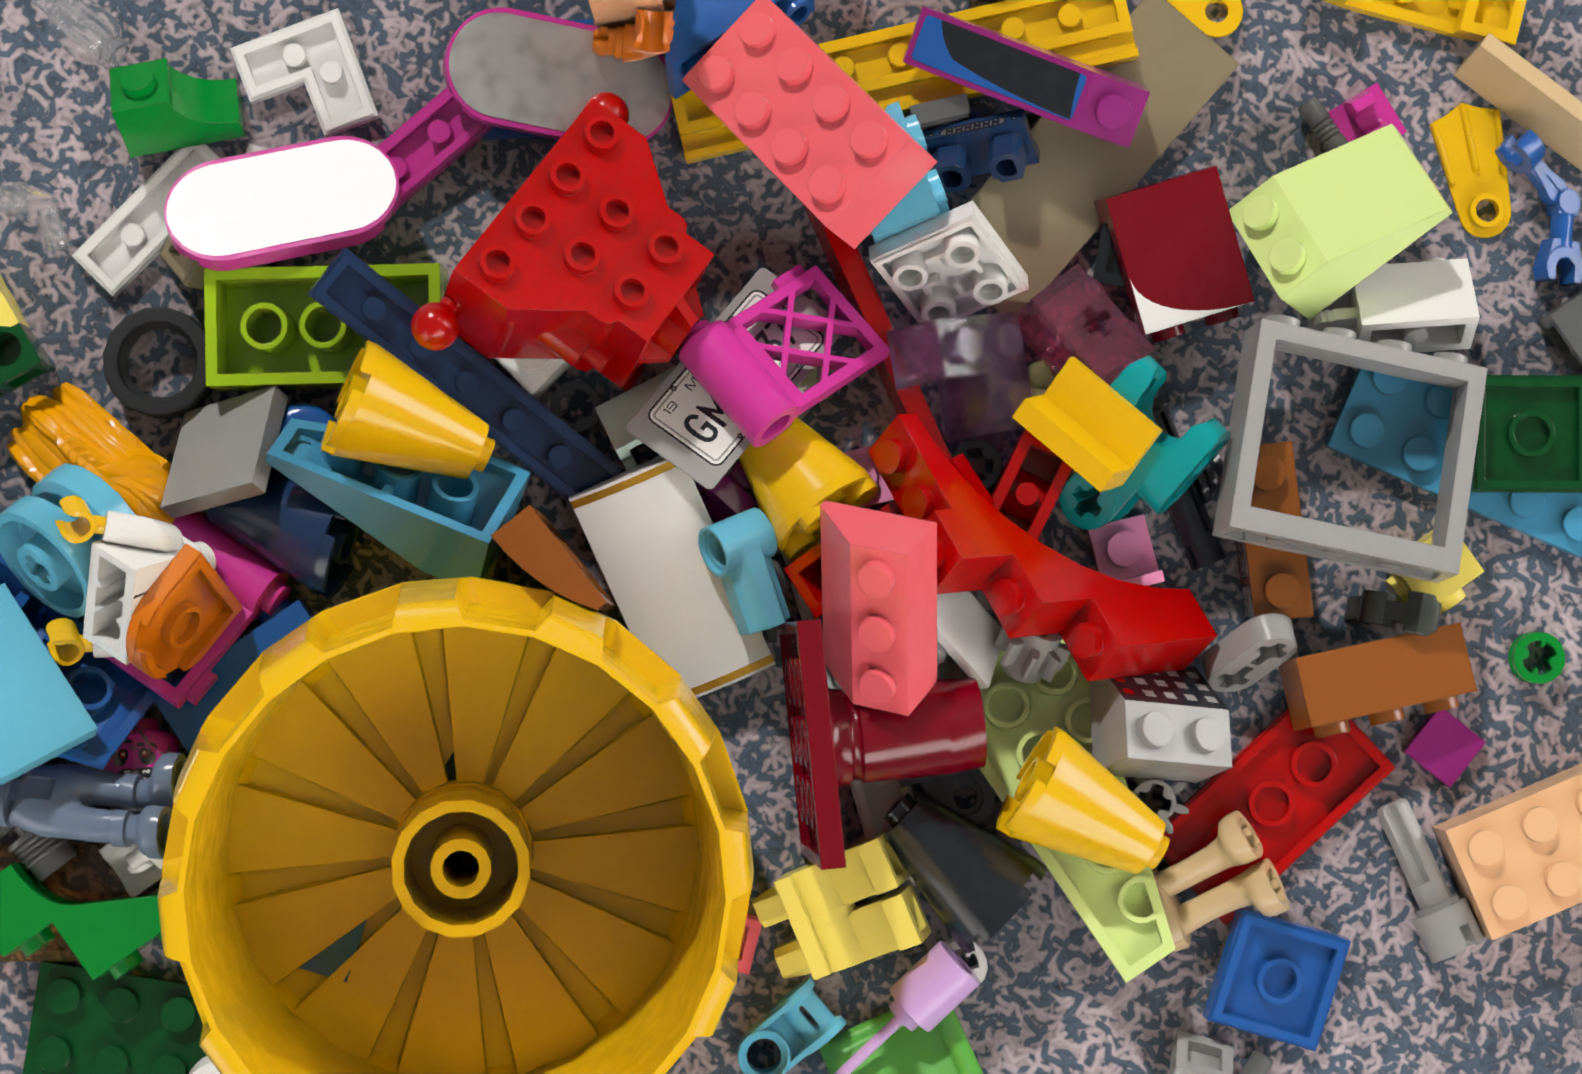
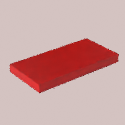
M1287 707L1232 758V768L1212 776L1182 804L1189 809L1188 814L1174 812L1168 818L1173 826V833L1168 834L1164 831L1163 835L1168 837L1170 842L1163 859L1172 866L1206 847L1218 836V822L1224 816L1234 811H1240L1260 839L1263 847L1262 857L1248 864L1233 866L1190 888L1199 896L1266 858L1271 860L1280 876L1396 767L1351 719H1348L1350 731L1316 739L1313 727L1293 731ZM1236 910L1218 918L1224 925H1227L1233 920Z

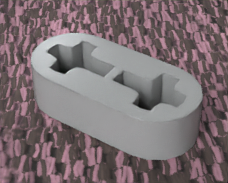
M1277 613L1253 617L1210 647L1203 654L1202 662L1206 681L1216 692L1225 693L1246 689L1290 659L1297 652L1298 648L1291 619L1284 614Z

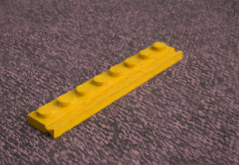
M1005 0L949 13L951 16L1099 69L1134 61L1139 57L1126 0ZM916 21L817 44L884 110L887 105L899 101L903 114L908 113L909 106L964 93L967 94L968 99L986 95L902 61ZM692 90L677 99L671 95L687 164L750 150Z

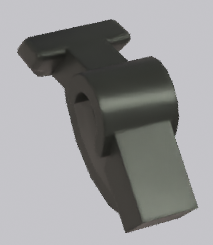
M1363 590L1362 596L1348 597L1344 620L1364 625L1375 623L1391 627V623L1403 624L1402 631L1404 633L1429 636L1437 631L1441 603L1437 601L1435 595L1424 592L1410 591L1407 602L1395 601L1396 595L1381 591Z

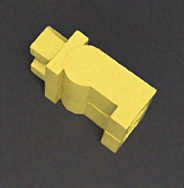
M885 830L845 847L846 868L821 870L812 862L785 873L773 882L774 885L752 900V905L759 922L764 928L789 919L797 938L774 949L775 960L784 979L811 973L813 980H817L830 975L832 972L847 969L872 958L922 944L932 933L912 884L855 905V902L898 888L909 878L905 866L884 837Z

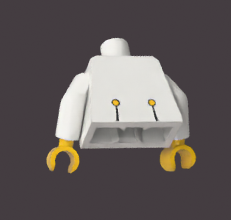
M75 495L66 496L59 501L63 512L69 516L79 518L72 522L56 520L55 523L61 535L68 542L74 544L89 540L94 533L101 534L102 539L93 542L91 545L83 635L79 634L75 622L67 618H58L46 625V632L50 640L47 643V647L54 661L62 666L75 664L81 660L84 652H93L94 658L114 657L127 665L131 663L126 653V634L131 617L144 594L177 553L187 543L200 551L214 570L216 568V557L206 543L201 541L193 543L182 536L180 530L175 525L144 516L107 511L105 517L93 515L84 499Z

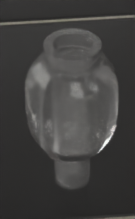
M31 0L35 6L48 15L47 28L51 37L79 62L89 66L102 65L105 69L109 70L110 68L117 67L126 57L130 44L122 38L119 22L92 0Z

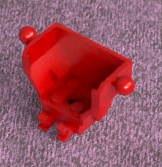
M601 92L593 95L586 102L583 111L453 269L445 294L440 302H430L418 308L412 317L411 332L420 346L428 350H443L452 345L458 336L487 358L563 359L577 370L587 372L592 368L596 369L624 391H628L643 373V363L669 362L683 346L681 344L694 325L703 317L696 287L715 254L686 234L687 223L682 216L668 207L647 138L628 124L629 109L620 96L611 92Z

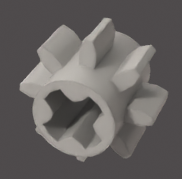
M1002 627L993 643L994 647L1005 651L1000 661L1004 671L1013 679L1028 684L1036 683L1041 678L1050 682L1056 671L1062 670L1071 653L1066 644L1060 643L1062 640L1060 633L1009 639Z
M1135 778L1139 785L1131 792L1136 796L1139 791L1143 793L1149 792L1153 784L1163 787L1162 797L1170 800V806L1167 811L1158 810L1156 814L1166 823L1165 831L1168 834H1172L1173 826L1168 818L1173 812L1179 814L1189 813V809L1186 806L1176 804L1175 794L1183 791L1187 785L1185 782H1180L1170 787L1164 780Z

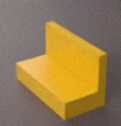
M1075 356L1067 360L1044 394L1025 398L1012 416L1013 419L1099 492L1122 486L1163 431Z

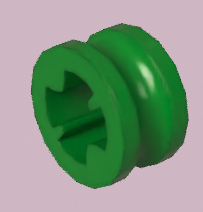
M1528 632L1520 635L1513 641L1508 652V662L1511 671L1517 678L1527 683L1544 684L1553 681L1561 674L1565 666V652L1562 644L1556 637L1544 632ZM1536 641V648H1544L1546 645L1550 652V655L1544 659L1546 670L1538 674V668L1531 667L1527 670L1523 664V660L1527 659L1530 655L1526 646Z

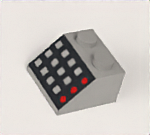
M1186 667L1184 670L1089 681L1092 756L1114 776L1197 783L1232 768L1229 709L1196 667Z

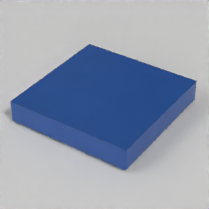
M1249 908L1237 909L1202 1016L1211 1022L1316 1051L1351 941L1344 936L1276 916L1268 917L1259 911Z

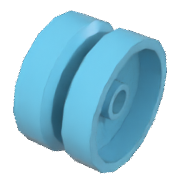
M64 463L54 468L33 486L31 496L26 495L17 499L0 513V553L9 569L22 585L42 603L60 614L79 618L85 615L91 545L93 542L102 539V535L94 533L89 540L83 543L74 544L68 542L61 535L55 521L72 522L79 517H72L64 513L59 501L66 496H79L86 501L93 515L104 517L107 511L135 515V513L120 494L102 478L81 466Z

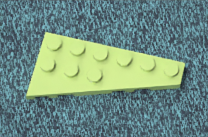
M1000 650L990 687L980 689L986 723L987 759L986 765L979 769L1002 804L1007 795L1014 798L1015 791L1020 782L1016 776L1032 749L1048 730L1053 732L1054 727H1058L1067 732L1092 755L1089 682H1087L1071 653L1062 670L1056 671L1050 682L1041 678L1036 683L1028 684L1013 679L1004 671L1000 661L1005 651ZM1115 776L1127 787L1125 777ZM1030 843L1125 983H1128L1175 950L1156 881L1150 868L1145 866L1140 873L1133 874Z

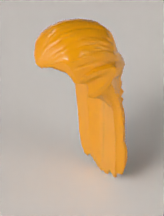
M64 382L60 387L53 388V398L37 395L29 397L27 403L22 404L20 407L22 428H13L11 430L12 441L7 444V449L11 458L36 483L54 468L64 463L81 466L102 478L119 493L135 515L170 524L174 522L176 518H172L160 508L171 464L162 456L150 450L137 436L126 429L89 394L75 385Z

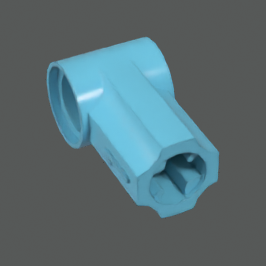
M753 507L700 529L698 545L701 556L708 569L722 580L739 634L750 635L785 623V620L790 618V613L771 559L777 550V540L772 524L767 516L760 509Z

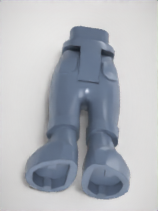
M168 752L163 754L154 764L151 777L146 779L141 774L126 773L123 775L85 765L50 764L37 766L0 786V826L8 828L18 827L41 837L111 844L113 847H131L134 843L138 845L140 852L146 857L163 859L173 808L174 790L187 759L180 753ZM96 805L123 808L124 810L114 809L112 811L106 809L92 808L91 806ZM132 811H133V812H140V814L134 815V814L132 813Z

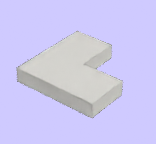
M339 8L230 48L252 105L305 85L326 138L380 118Z

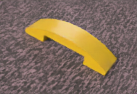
M1527 0L1322 1L1360 14L1454 38L1481 42L1490 33L1505 45L1512 47L1516 45Z

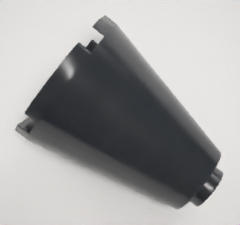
M906 792L883 816V819L889 824L883 834L952 938L966 953L975 951L973 937L978 935L987 942L1024 905L1032 895L1024 886L1032 873L1040 881L1046 873L1047 867L1037 858L925 792L920 793L914 799Z

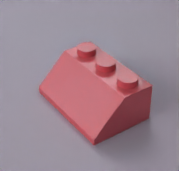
M825 500L820 505L823 644L826 667L853 704L909 716L934 684L937 683V523Z

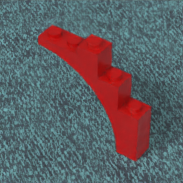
M898 414L868 450L870 457L902 514L906 517L937 523V594L982 590L1009 639L1060 633L1087 682L1184 670L1218 636L1190 589L1154 588L1118 580L1076 563L1042 544L1014 524L965 480L939 450L916 414Z

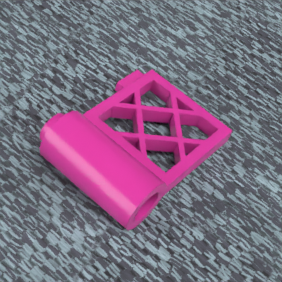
M800 264L796 265L772 281L771 287L774 292L726 322L718 320L710 323L708 320H702L696 323L681 343L683 348L680 351L679 360L752 446L756 448L774 440L791 425L797 416L888 357L890 348L817 265L807 271ZM812 288L827 305L826 318L793 312L795 298ZM786 304L785 311H784V310H778L779 308H781L782 306H784V305ZM758 321L784 325L781 346L758 343L747 328ZM797 327L824 332L822 353L789 348L791 328ZM838 334L855 337L867 351L856 359L830 355L832 335ZM774 360L779 361V366L775 363ZM787 363L821 368L819 383L801 393L786 375ZM829 369L837 370L836 372L828 376Z
M201 511L177 517L172 525H175L180 530L182 536L193 543L197 541L204 542L212 549L216 557L215 571L240 602L242 609L176 688L163 679L157 680L148 676L131 663L125 665L114 657H106V659L178 709L181 708L186 700L195 706L218 680L217 675L211 670L254 619L259 618L261 612L264 611L272 616L277 607L288 599L291 592V587L286 584L289 575L208 521L207 515Z

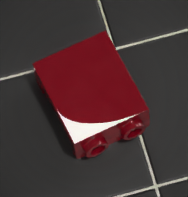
M1217 166L1198 169L1094 201L1100 224L1107 223L1135 318V322L1130 323L1133 335L1149 334L1152 343L1185 334L1183 323L1202 317L1205 319L1206 326L1226 322L1240 317L1238 306L1255 301Z

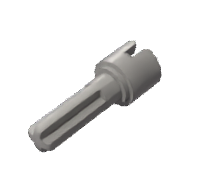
M1402 798L1381 806L1377 810V816L1420 908L1415 912L1417 917L1412 919L1431 963L1463 953L1467 946L1479 945L1485 942L1466 898L1459 899L1458 894L1451 895L1409 802Z

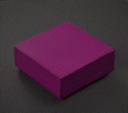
M1443 710L1431 713L1401 751L1443 785L1451 788L1486 742L1449 712Z

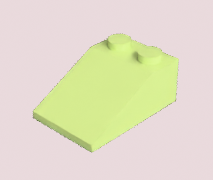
M1389 124L1273 175L1229 209L1232 222L1280 299L1309 320L1453 213L1393 124Z

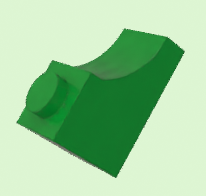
M167 58L109 69L111 112L131 158L245 137L242 97L236 78L208 80L188 76L172 68Z

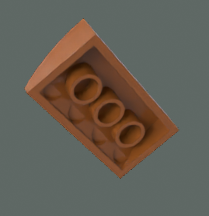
M531 505L527 506L490 535L503 551L523 570L559 595L605 613H609L617 607L548 518Z

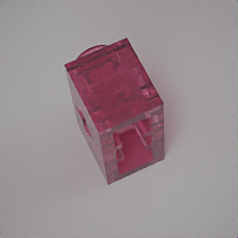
M1078 263L1032 297L1011 325L1056 376L1067 360L1075 356L1109 386L1129 364L1148 355L1151 356L1156 350L1146 339V336L1140 333L1137 324L1129 320L1111 301L1104 287L1096 279L1091 278Z

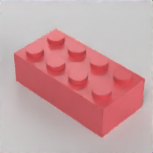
M755 0L682 79L695 95L830 231L853 249L873 231L937 163L900 124L771 0Z

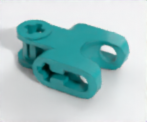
M1148 355L1129 364L1110 386L1158 426L1152 411L1153 401L1167 377L1166 371ZM1215 418L1192 426L1181 438L1172 437L1162 431L1122 486L1100 492L1101 495L1099 497V491L1075 471L1069 480L1066 481L1061 491L1060 504L1062 512L1071 524L1085 530L1098 529L1109 522L1123 518L1140 499L1159 515L1173 505L1229 442L1231 433Z

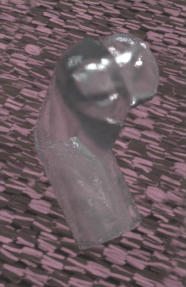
M15 182L0 189V212L7 217H14L36 226L45 255H51L73 247L61 204L54 194L26 182Z

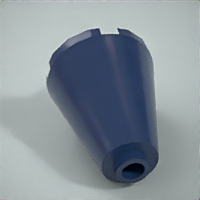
M270 473L265 494L208 509L207 518L211 524L314 593L332 598L341 590L354 566L345 562L349 558L355 542L357 541L363 545L365 538H362L364 530L282 474Z

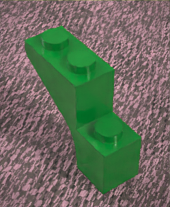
M21 862L11 864L0 872V954L3 957L20 950L26 957H29L56 938V935L51 930L55 926L92 980L98 979L110 972L116 981L145 960L140 953L141 949L157 938L162 943L157 901L158 893L142 894L135 898L125 896L78 901L61 896L48 888L43 882L39 883L32 872L24 868L25 865H22Z

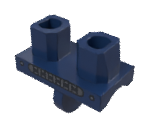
M983 102L970 106V120L923 129L927 151L937 161L933 168H936L946 194L966 190L967 186L971 184V176L991 173L993 179L1001 182L1022 179L1026 165L1039 163L1040 150L1031 135L1024 109L990 115L987 105Z

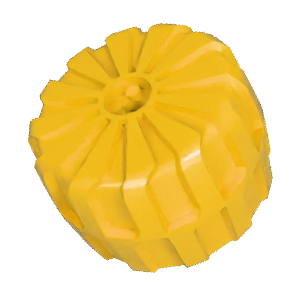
M469 576L401 582L322 610L268 647L206 718L183 766L174 790L173 808L162 864V877L157 896L163 955L169 959L179 961L203 1023L199 1046L220 1074H666L696 1037H709L714 1034L737 983L738 959L754 878L749 815L721 733L682 676L617 620L587 606L578 604L554 591ZM454 752L456 780L449 781L445 764ZM455 851H466L477 859L479 867L470 872L460 873L449 868L444 861L449 854ZM367 919L357 951L329 977L299 968ZM350 971L347 982H343Z

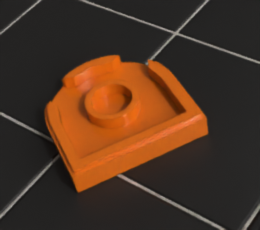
M187 543L144 594L131 617L126 634V653L131 664L157 680L167 678L166 674L177 668L186 671L198 663L242 609L240 602L204 555Z

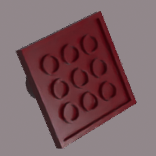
M821 619L785 622L778 625L801 854L821 870L846 868L838 789L851 785L855 780L870 783L945 775L983 768L986 765L987 736L981 692L975 678L937 679V683L934 684L909 716L856 705L850 701L842 689L828 688Z

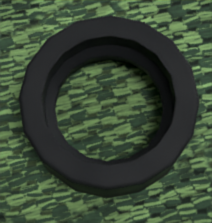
M168 307L143 308L126 316L110 333L103 352L104 376L113 395L128 409L156 419L179 418L186 411L199 408L212 394L214 389L206 386L205 328L195 318ZM169 329L180 333L190 342L195 353L196 369L191 382L181 392L170 397H154L145 394L134 384L129 373L128 357L133 345L142 335L153 330Z

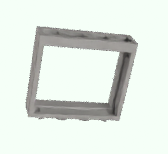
M1274 314L1266 316V319L1261 318L1244 331L1229 425L1231 436L1226 444L1212 536L1439 583L1458 575L1488 368L1468 364V358L1458 353L1436 352L1431 356L1413 352L1411 344L1400 340L1383 339L1377 343L1356 339L1357 334L1354 331L1346 328L1325 327L1318 331L1300 327V321L1291 316ZM1275 350L1453 389L1431 544L1251 506Z

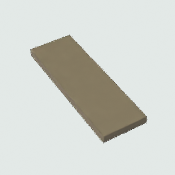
M1142 0L1130 14L1133 37L1139 53L1138 59L1100 68L1138 82L1151 92L1130 147L1127 148L1041 117L1030 130L1040 150L1039 163L1026 165L1022 179L1001 182L993 179L991 175L970 200L974 201L1028 275V290L989 306L1012 327L1018 323L1103 224L1099 222L1094 201L1132 190L1240 64L1166 0Z

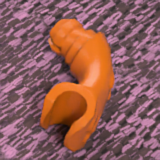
M636 9L635 25L625 24V27L616 26V29L600 26L593 31L592 51L599 57L614 56V59H622V63L639 61L670 51V44L674 33L673 11L657 12Z

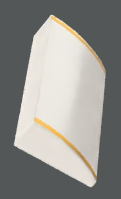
M659 455L568 498L627 629L675 669L685 680L696 698L738 682L776 664L761 631L750 635L739 634L722 580L708 569L701 556L698 534L700 529L713 523L690 476Z

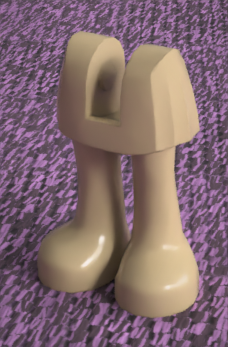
M1234 811L1224 816L1218 822V836L1206 847L1159 871L1155 867L1152 870L1174 942L1175 950L1173 952L1190 947L1191 932L1234 910L1254 906L1263 915L1268 917L1277 916L1289 910L1285 889L1274 865L1268 858L1182 904L1176 895L1233 866L1248 864L1262 857L1263 847L1260 839L1240 811Z

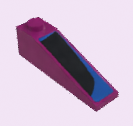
M922 5L902 60L904 63L998 100L1127 148L1130 147L1151 93L1138 82Z

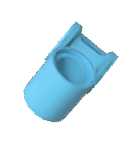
M811 977L801 981L771 1007L770 1012L751 1026L739 1039L737 1057L743 1074H785L804 1057L814 1053L826 1044L846 1025L847 1021L842 1015L834 1016L813 990L816 983ZM800 1006H803L818 1023L817 1026L811 1024L799 1009ZM766 1038L774 1041L779 1046L780 1054L774 1065L769 1068L760 1069L749 1063L746 1054L753 1042Z

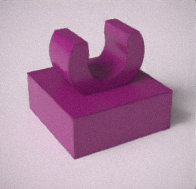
M741 462L728 475L725 474L713 489H706L698 482L696 483L710 518L715 522L751 509L757 504V501L746 493L750 488V484Z

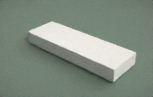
M206 144L177 149L84 242L72 257L104 289L116 298L160 254L168 240L169 234L164 220V205L173 184L191 168L201 163L221 158Z

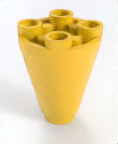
M798 417L774 440L757 448L750 444L739 457L758 506L772 524L776 535L777 547L790 562H794L808 552L821 539L820 505L825 500L860 507L872 499L879 491V487L863 467Z

